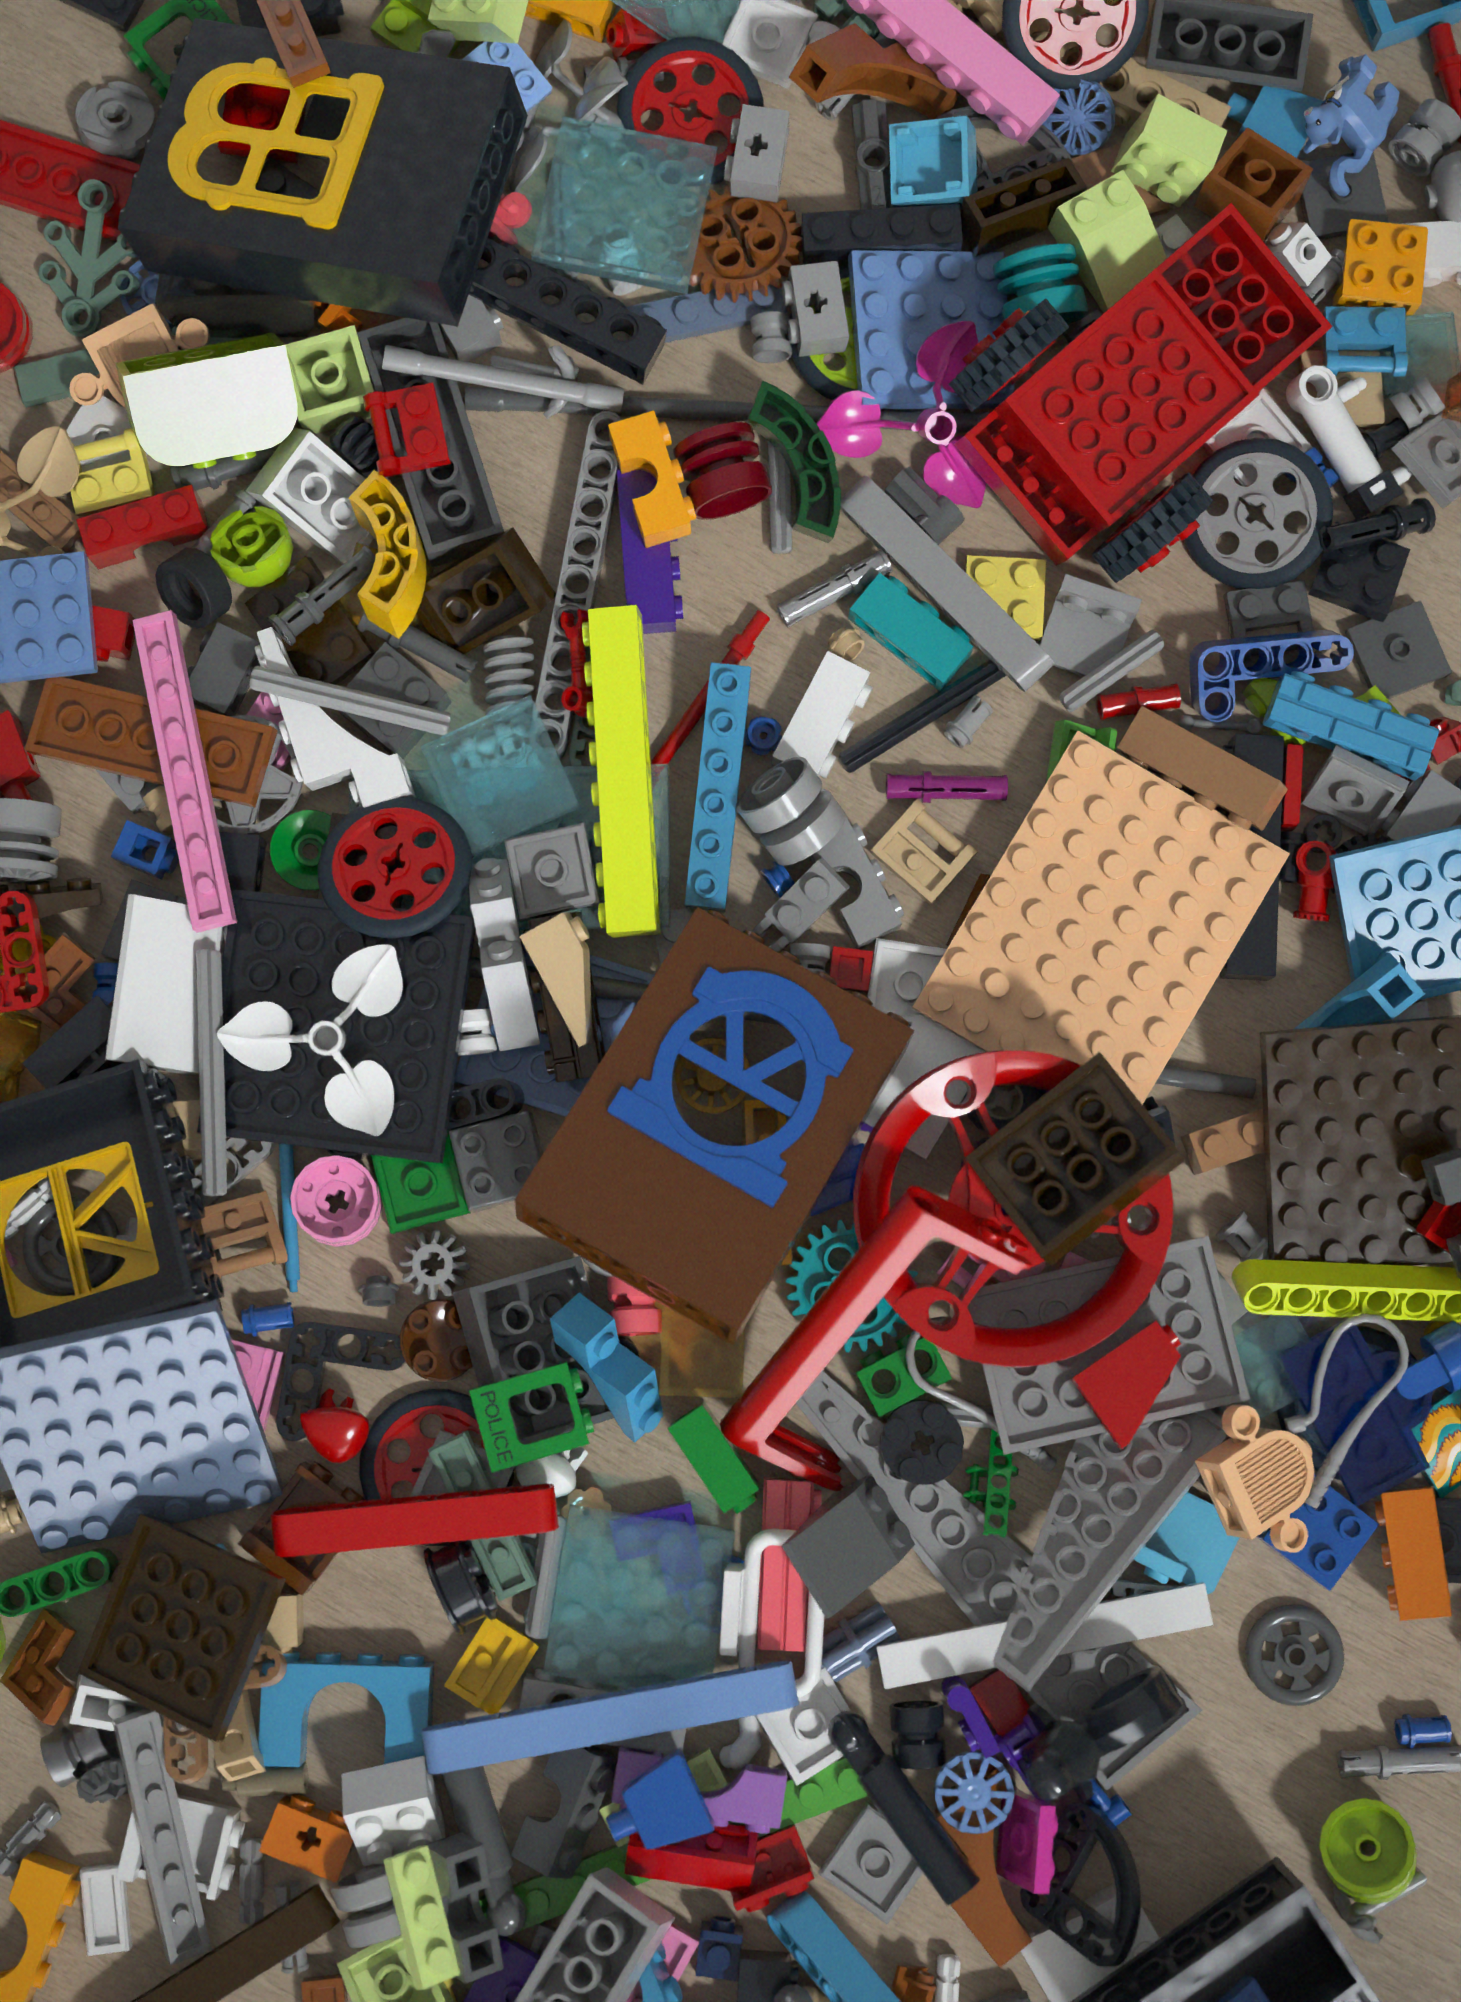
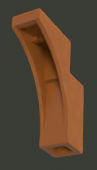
M856 23L807 45L789 76L794 83L817 103L844 94H864L900 103L930 119H936L950 111L960 96L957 90L944 86L938 79L937 74L929 67L914 61L908 54L907 49L899 42L883 48Z
M981 1763L972 1770V1773L978 1774ZM989 1763L984 1778L986 1780L999 1773V1770ZM1003 1778L990 1787L991 1790L1005 1791L1007 1789L1005 1779ZM942 1796L944 1808L946 1809L959 1800L958 1797ZM991 1798L990 1802L999 1808L1002 1798ZM961 1806L950 1816L961 1823L965 1807ZM987 1807L982 1809L986 1823L996 1817ZM936 1808L934 1813L937 1820L963 1851V1856L980 1878L975 1887L950 1905L999 1968H1001L1033 1940L1028 1930L1007 1903L999 1885L993 1855L994 1829L979 1834L960 1832L948 1824L938 1808ZM976 1811L971 1812L967 1825H980Z

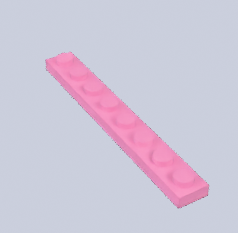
M172 610L132 620L192 930L199 933L237 923L177 616Z

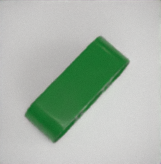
M103 1547L95 1548L5 1580L0 1583V1614L6 1617L20 1616L99 1588L110 1582L115 1569L119 1565L118 1558L110 1549ZM92 1557L98 1558L104 1565V1574L101 1579L92 1577L88 1572V1562ZM52 1571L58 1572L64 1578L65 1585L61 1593L53 1591L49 1586L48 1579ZM13 1585L20 1587L25 1594L24 1604L21 1607L15 1606L9 1598V1592Z

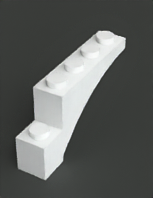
M272 627L258 631L257 636L260 645L255 646V652L261 667L298 676L289 659L281 636ZM269 694L274 707L280 706L284 720L279 722V728L286 745L292 743L296 758L291 759V766L299 783L304 781V784L314 791L354 777V781L349 782V788L355 804H362L364 808L398 797L416 798L405 762L398 753L389 756L362 742L333 721L318 705Z

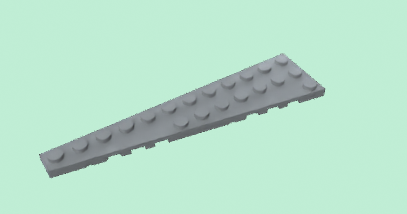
M822 1370L796 1402L798 1407L857 1480L872 1474L877 1484L886 1492L888 1501L900 1521L907 1526L910 1536L915 1543L912 1549L972 1624L978 1626L1008 1620L1010 1613L1014 1609L1023 1577L1029 1568L1032 1557L1007 1535L1005 1538L996 1534L982 1535L984 1514L965 1499L945 1479L934 1484L920 1485L904 1481L891 1472L885 1464L880 1451V1437L884 1425ZM990 1520V1526H992L993 1528H999ZM1127 1642L1058 1655L1028 1693L1037 1704L1043 1707L1056 1720L1074 1721L1090 1704L1110 1688L1144 1669L1153 1667V1665ZM1178 1687L1176 1689L1183 1706L1170 1720L1139 1740L1100 1758L1096 1778L1106 1791L1202 1711Z

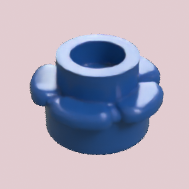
M764 716L753 718L749 722V728L745 729V744L751 746L752 752L758 755H767L769 751H775L782 739V735H780L782 731L781 725L773 718ZM762 732L767 734L766 739L760 738Z

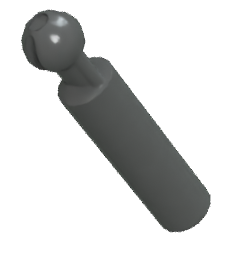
M484 1766L441 1773L459 1833L462 1832L484 1844L490 1886L484 1888L488 1901L486 1919L497 1927L498 1935L508 1936L519 1932L524 1927L527 1919V1906L522 1898L515 1894L508 1871L514 1864Z

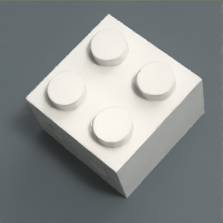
M425 1756L342 1774L343 1817L363 1866L384 1864L383 1859L445 1838L443 1805L432 1774L427 1772Z

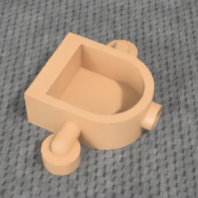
M152 303L82 339L100 374L80 373L76 375L70 383V394L77 403L88 406L99 402L103 397L104 390L108 388L115 400L125 407L115 363L205 346L210 339L209 329L203 321L189 318L183 320L178 325L176 335H174L158 304Z
M1231 1405L1224 1411L1222 1416V1428L1230 1438L1195 1460L1225 1532L1229 1536L1252 1540L1270 1528V1539L1275 1548L1292 1553L1299 1552L1307 1543L1308 1531L1306 1525L1301 1520L1290 1518V1514L1305 1502L1311 1491L1314 1479L1312 1449L1309 1443L1301 1436H1296L1293 1433L1282 1430L1259 1428L1260 1419L1254 1408L1245 1405Z

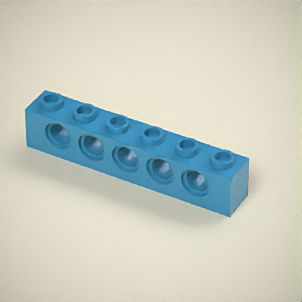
M712 662L710 665L684 904L686 908L696 909L699 907L702 910L726 912L736 806L738 802L751 682V667Z

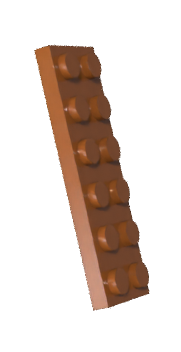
M65 677L46 678L24 750L30 754L165 786L147 697ZM195 708L212 798L255 808L278 731L272 726Z

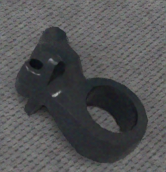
M1156 1665L1144 1669L1110 1688L1090 1704L1074 1721L1056 1720L1039 1704L1034 1703L1027 1709V1713L1039 1734L1023 1748L1021 1754L1028 1766L1025 1771L1026 1777L1035 1793L1042 1800H1051L1074 1789L1082 1801L1085 1802L1094 1795L1091 1780L1097 1777L1100 1758L1139 1740L1170 1720L1183 1706L1174 1682L1160 1666Z

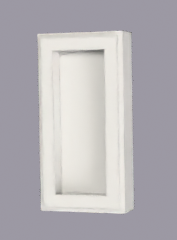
M119 1863L87 1866L80 1869L87 1956L129 1951L133 1947L126 1881L116 1879Z

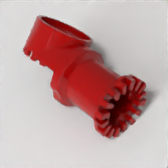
M1309 841L1303 844L1297 852L1296 864L1299 868L1297 883L1301 885L1298 910L1293 912V918L1310 920L1312 916V919L1315 921L1329 922L1330 915L1326 912L1329 889L1334 888L1329 856L1335 855L1336 852L1326 842ZM1315 847L1321 848L1327 856L1325 866L1318 871L1311 870L1306 863L1307 853Z

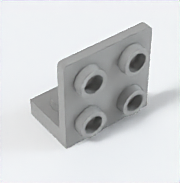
M1065 574L1040 646L1054 661V667L1086 676L1123 650L1130 626L1138 613L1142 599Z

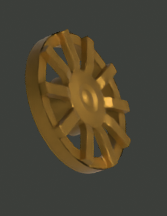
M705 1038L694 1042L700 1047L713 1045L712 1054L718 1056L719 1046L726 1047V1040L721 1038ZM743 1053L744 1071L750 1068V1065L746 1056ZM682 1055L680 1056L675 1070L676 1086L683 1100L695 1110L708 1114L723 1113L736 1107L746 1096L747 1093L701 1066L698 1067L686 1062L687 1058ZM683 1067L696 1072L697 1077L682 1080ZM699 1083L700 1087L689 1097L683 1086ZM726 1085L740 1091L733 1101H731L724 1089ZM705 1090L709 1092L707 1107L695 1102ZM719 1091L726 1105L713 1107L715 1092Z

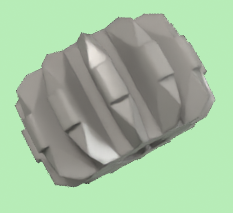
M433 1230L431 1244L424 1233H418L416 1237L421 1248L418 1249L414 1245L406 1243L404 1249L414 1255L413 1259L399 1260L400 1266L412 1267L413 1270L402 1277L403 1282L408 1283L416 1278L418 1279L412 1291L415 1295L421 1294L428 1284L427 1294L431 1300L437 1298L438 1285H440L446 1297L453 1295L448 1281L451 1280L455 1284L463 1286L465 1280L455 1274L456 1270L470 1269L469 1263L457 1262L456 1258L467 1253L466 1247H458L451 1251L450 1249L457 1239L453 1234H450L441 1245L442 1234L440 1230ZM434 1253L440 1254L438 1260H444L445 1266L444 1269L436 1271V1276H431L430 1272L432 1270L425 1269V1261L432 1260Z

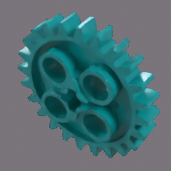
M838 1220L837 1232L832 1233L826 1225L821 1226L823 1234L821 1240L812 1234L807 1236L812 1246L810 1250L797 1247L796 1250L803 1257L802 1262H792L789 1265L798 1271L797 1277L786 1278L785 1281L795 1285L797 1289L796 1292L786 1296L788 1300L799 1301L800 1306L791 1312L793 1316L806 1315L815 1304L814 1295L817 1289L822 1286H829L841 1272L830 1267L828 1263L830 1251L837 1247L844 1248L848 1251L851 1258L858 1251L859 1246L854 1222L851 1230H846L843 1221ZM909 1271L913 1278L918 1275L917 1271ZM882 1297L875 1306L876 1315L870 1323L859 1325L843 1345L845 1352H850L853 1341H858L863 1352L867 1351V1339L870 1338L880 1347L883 1345L881 1333L885 1331L890 1336L896 1337L897 1333L892 1324L895 1321L905 1325L907 1323Z

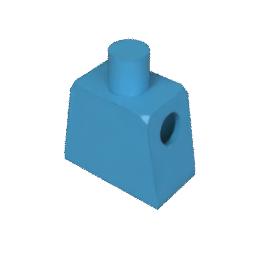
M1263 86L1255 102L1234 92L1227 104L1231 106L1227 117L1243 124L1236 140L1248 127L1297 158L1308 138L1305 131L1306 120L1304 118V111L1311 106H1321L1323 100L1292 90Z

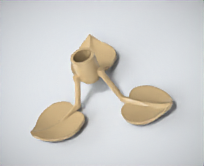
M52 426L39 431L25 443L18 456V475L23 481L33 484L32 487L0 503V546H7L29 557L66 553L57 546H47L37 554L32 548L7 538L11 522L5 513L6 509L36 495L40 489L49 497L63 496L74 488L78 480L79 460L69 435L61 426Z

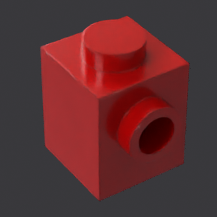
M92 605L97 661L108 662L109 657L130 661L135 640L132 620H135V618L129 612Z

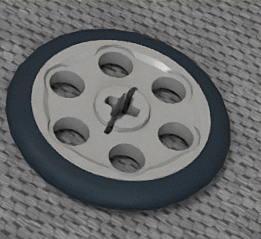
M1257 437L1235 441L1216 450L1194 472L1193 476L1209 496L1222 494L1229 502L1227 511L1221 516H1212L1206 510L1201 513L1196 519L1200 527L1184 539L1192 558L1204 572L1217 581L1239 589L1277 587L1298 577L1313 564L1323 551L1318 536L1322 527L1332 526L1334 510L1331 490L1321 469L1310 456L1296 446L1277 439ZM1245 464L1252 465L1257 470L1256 481L1248 487L1239 486L1234 480L1235 470ZM1282 473L1293 475L1297 481L1296 489L1290 495H1279L1273 489L1275 478ZM1239 498L1244 499L1247 504H1252L1256 508L1263 504L1266 507L1263 512L1266 522L1274 529L1270 530L1264 523H1260L1257 520L1251 524L1248 523L1246 520L1249 517V513L1246 510V506L1239 501ZM1294 511L1303 513L1307 518V526L1299 534H1291L1284 528L1285 517ZM1226 532L1234 533L1239 538L1238 549L1229 555L1220 553L1216 547L1218 537ZM1264 541L1275 543L1279 551L1275 561L1269 564L1260 563L1255 557L1256 547Z

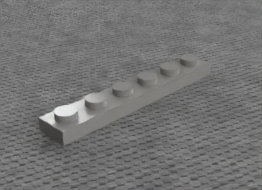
M146 1708L114 1719L113 1725L167 1962L172 1966L210 1951L211 1945L174 1779L168 1775L165 1768L164 1734L158 1713Z

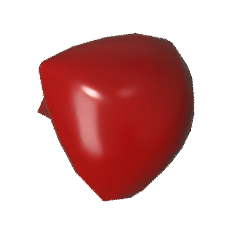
M328 1388L321 1395L318 1408L301 1413L300 1421L309 1443L319 1455L332 1463H344L355 1457L364 1446L369 1433V1420L358 1410L352 1409L354 1399L348 1396L340 1404V1407H335L336 1404L332 1399L335 1390Z

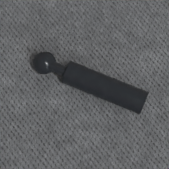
M842 1711L831 1719L828 1727V1738L831 1745L842 1752L857 1773L858 1783L943 1902L948 1906L963 1897L978 1884L980 1878L891 1754L886 1755L871 1735L866 1720L859 1713L852 1711Z

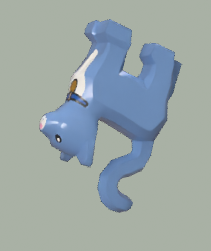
M1366 54L1355 58L1351 56L1342 60L1338 65L1341 77L1333 87L1326 91L1321 106H1311L1304 111V118L1306 120L1305 131L1309 137L1303 150L1306 154L1316 147L1329 142L1338 144L1340 137L1354 152V157L1342 156L1336 160L1328 173V183L1331 190L1337 195L1344 197L1350 192L1344 179V173H1359L1367 165L1373 151L1385 139L1387 129L1398 110L1396 104L1400 92L1390 81L1377 84L1373 91V101L1365 94L1366 88L1375 76L1377 69L1375 63Z

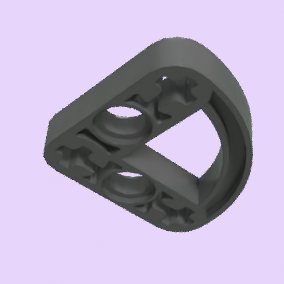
M971 106L948 111L936 118L968 116L975 129L999 130L998 125L985 114L977 113ZM1043 124L1027 141L1039 153L992 174L976 143L977 192L1008 181L1014 176H1021L1032 172V168L1037 170L1045 167L1049 161L1053 164L1068 157L1071 160V157L1060 140Z

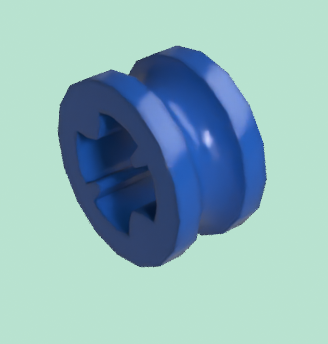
M774 861L773 868L769 870L764 868L761 870V874L776 897L780 899L795 882L785 867Z

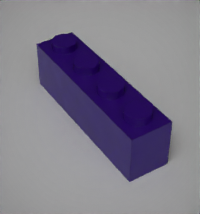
M617 469L626 606L637 605L642 614L643 634L677 632L676 619H684L682 595H674L673 581L681 580L679 556H671L670 542H677L678 538L645 548L633 511L632 499L649 494L655 488L657 480L651 473L644 470H634L621 474L620 469Z

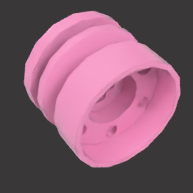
M339 1155L321 1157L305 1166L295 1179L290 1196L292 1213L300 1227L318 1242L334 1247L353 1245L367 1237L378 1223L382 1209L380 1189L369 1171L354 1159ZM341 1193H344V1200L349 1204L346 1210L339 1208L336 1214L331 1213L333 1207L328 1203L330 1197L338 1198Z

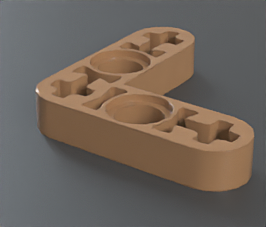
M260 1645L253 1665L264 1663V1656L267 1655L269 1659L275 1661V1666L268 1668L267 1676L259 1670H251L243 1690L268 1687L280 1682L287 1670V1661L283 1653L270 1645ZM164 1717V1760L168 1775L182 1783L191 1784L200 1780L208 1768V1738L190 1729L179 1731L174 1721ZM196 1738V1743L187 1742V1753L195 1758V1764L188 1766V1773L186 1774L185 1770L178 1768V1761H182L186 1757V1747L179 1743L176 1744V1740H192Z

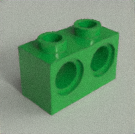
M912 1333L895 1341L898 1349L884 1356L882 1351L878 1350L859 1360L862 1368L854 1371L878 1417L926 1393V1391L915 1384L907 1367L905 1353L908 1339ZM923 1336L919 1337L916 1342L915 1351L924 1350L930 1357V1366L927 1371L920 1374L921 1377L934 1387H938L953 1379L935 1344L926 1340ZM880 1369H888L894 1376L893 1387L885 1393L875 1391L871 1382L873 1374Z

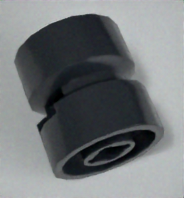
M917 1700L890 1704L891 1730L898 1734V1737L891 1741L892 1757L901 1769H929L943 1766L946 1763L945 1739L937 1735V1732L944 1726L943 1703Z

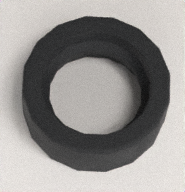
M185 547L158 565L155 574L158 592L168 610H172L180 622L191 628L202 629L229 611L232 603L229 582L219 565L207 553L197 548ZM187 578L193 583V585L199 592L200 597L195 594V592L189 585Z

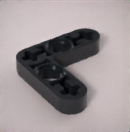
M303 1322L297 1325L290 1335L276 1418V1427L279 1434L290 1441H299L306 1438L302 1427L295 1434L292 1433V1426L286 1424V1417L294 1416L297 1404H288V1398L290 1396L298 1400L311 1399L310 1407L301 1405L300 1414L318 1408L326 1362L384 1371L397 1370L403 1367L406 1362L402 1353L400 1357L393 1358L391 1364L386 1363V1356L374 1353L371 1354L372 1362L365 1361L369 1351L368 1336L376 1338L372 1346L385 1347L388 1346L389 1340L395 1341V1348L401 1350L400 1335L320 1322ZM309 1328L314 1329V1336L320 1338V1344L311 1347L309 1358H318L317 1366L308 1362L296 1364L294 1362L295 1355L299 1357H304L306 1346L304 1343L299 1342L300 1335L307 1334ZM347 1334L357 1336L361 1342L360 1353L353 1358L344 1357L339 1350V1342ZM299 1369L310 1371L314 1377L313 1387L306 1393L296 1391L292 1385L293 1374Z

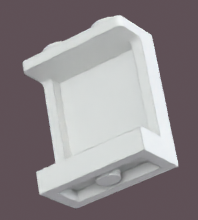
M177 1794L198 1891L208 1893L207 1899L216 1900L223 1889L229 1890L233 1880L235 1865L230 1864L229 1861L232 1848H239L243 1837L245 1823L239 1821L242 1809ZM133 1809L116 1876L118 1880L131 1883L137 1878L148 1880Z

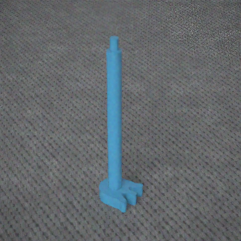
M279 1144L283 1237L288 1260L285 1262L286 1280H289V1291L298 1292L297 1280H300L297 1220L292 1213L290 1198L295 1181L293 1145Z

